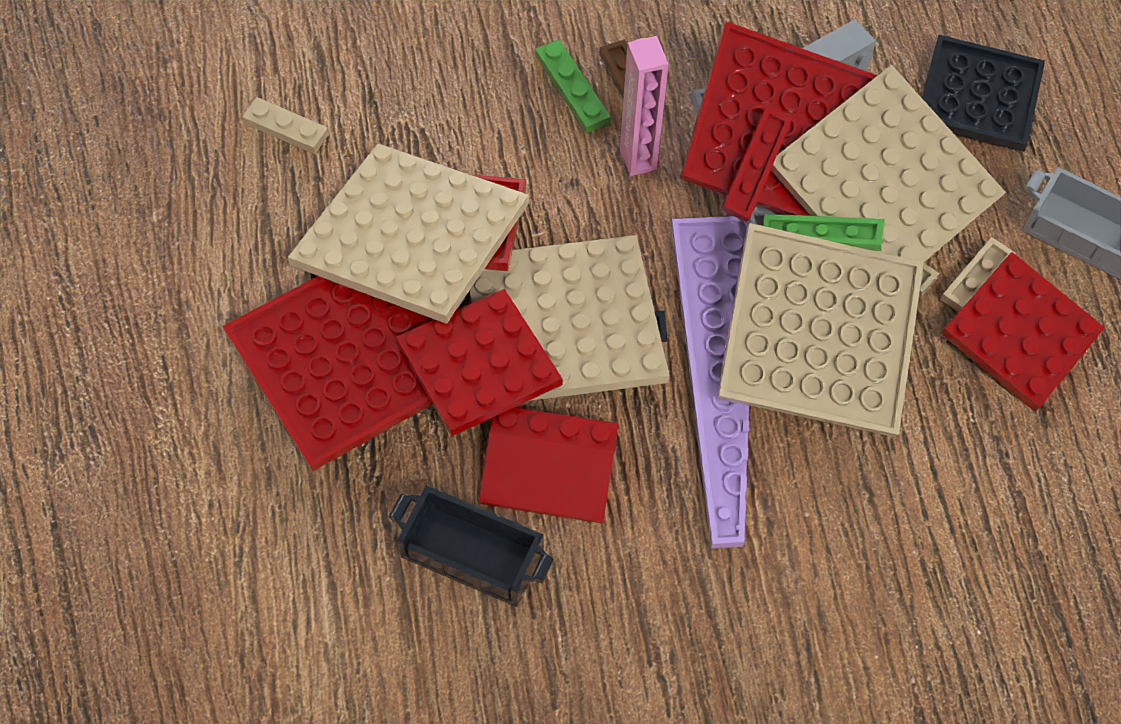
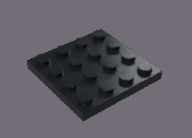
M939 34L922 99L953 134L1024 152L1029 140L1045 60Z

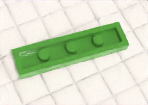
M559 39L535 49V56L586 134L611 123V116Z
M764 214L763 226L867 250L882 251L884 219Z

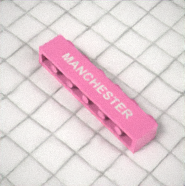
M657 36L640 38L628 42L620 152L630 176L657 170L669 65Z

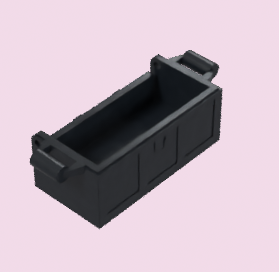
M427 485L421 496L400 494L389 515V518L402 529L398 538L401 558L517 608L529 582L543 583L554 560L544 551V534ZM410 502H416L407 522H402L401 520Z

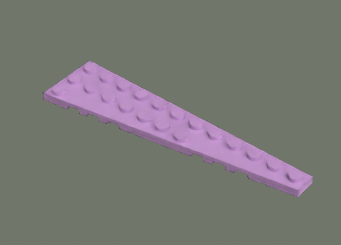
M734 216L672 219L671 229L711 549L743 547L746 517L745 497L747 491L749 405L717 399L747 227L743 220Z

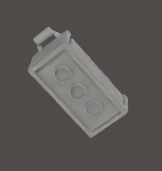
M1057 167L1053 174L1043 173L1040 170L1034 171L1024 190L1037 203L1022 231L1121 280V197L1060 167ZM1043 179H1046L1049 182L1042 194L1036 192Z

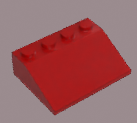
M516 407L493 417L479 504L603 524L619 423Z

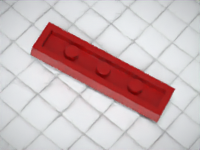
M767 106L765 107L720 210L745 222L750 220L791 124V118Z

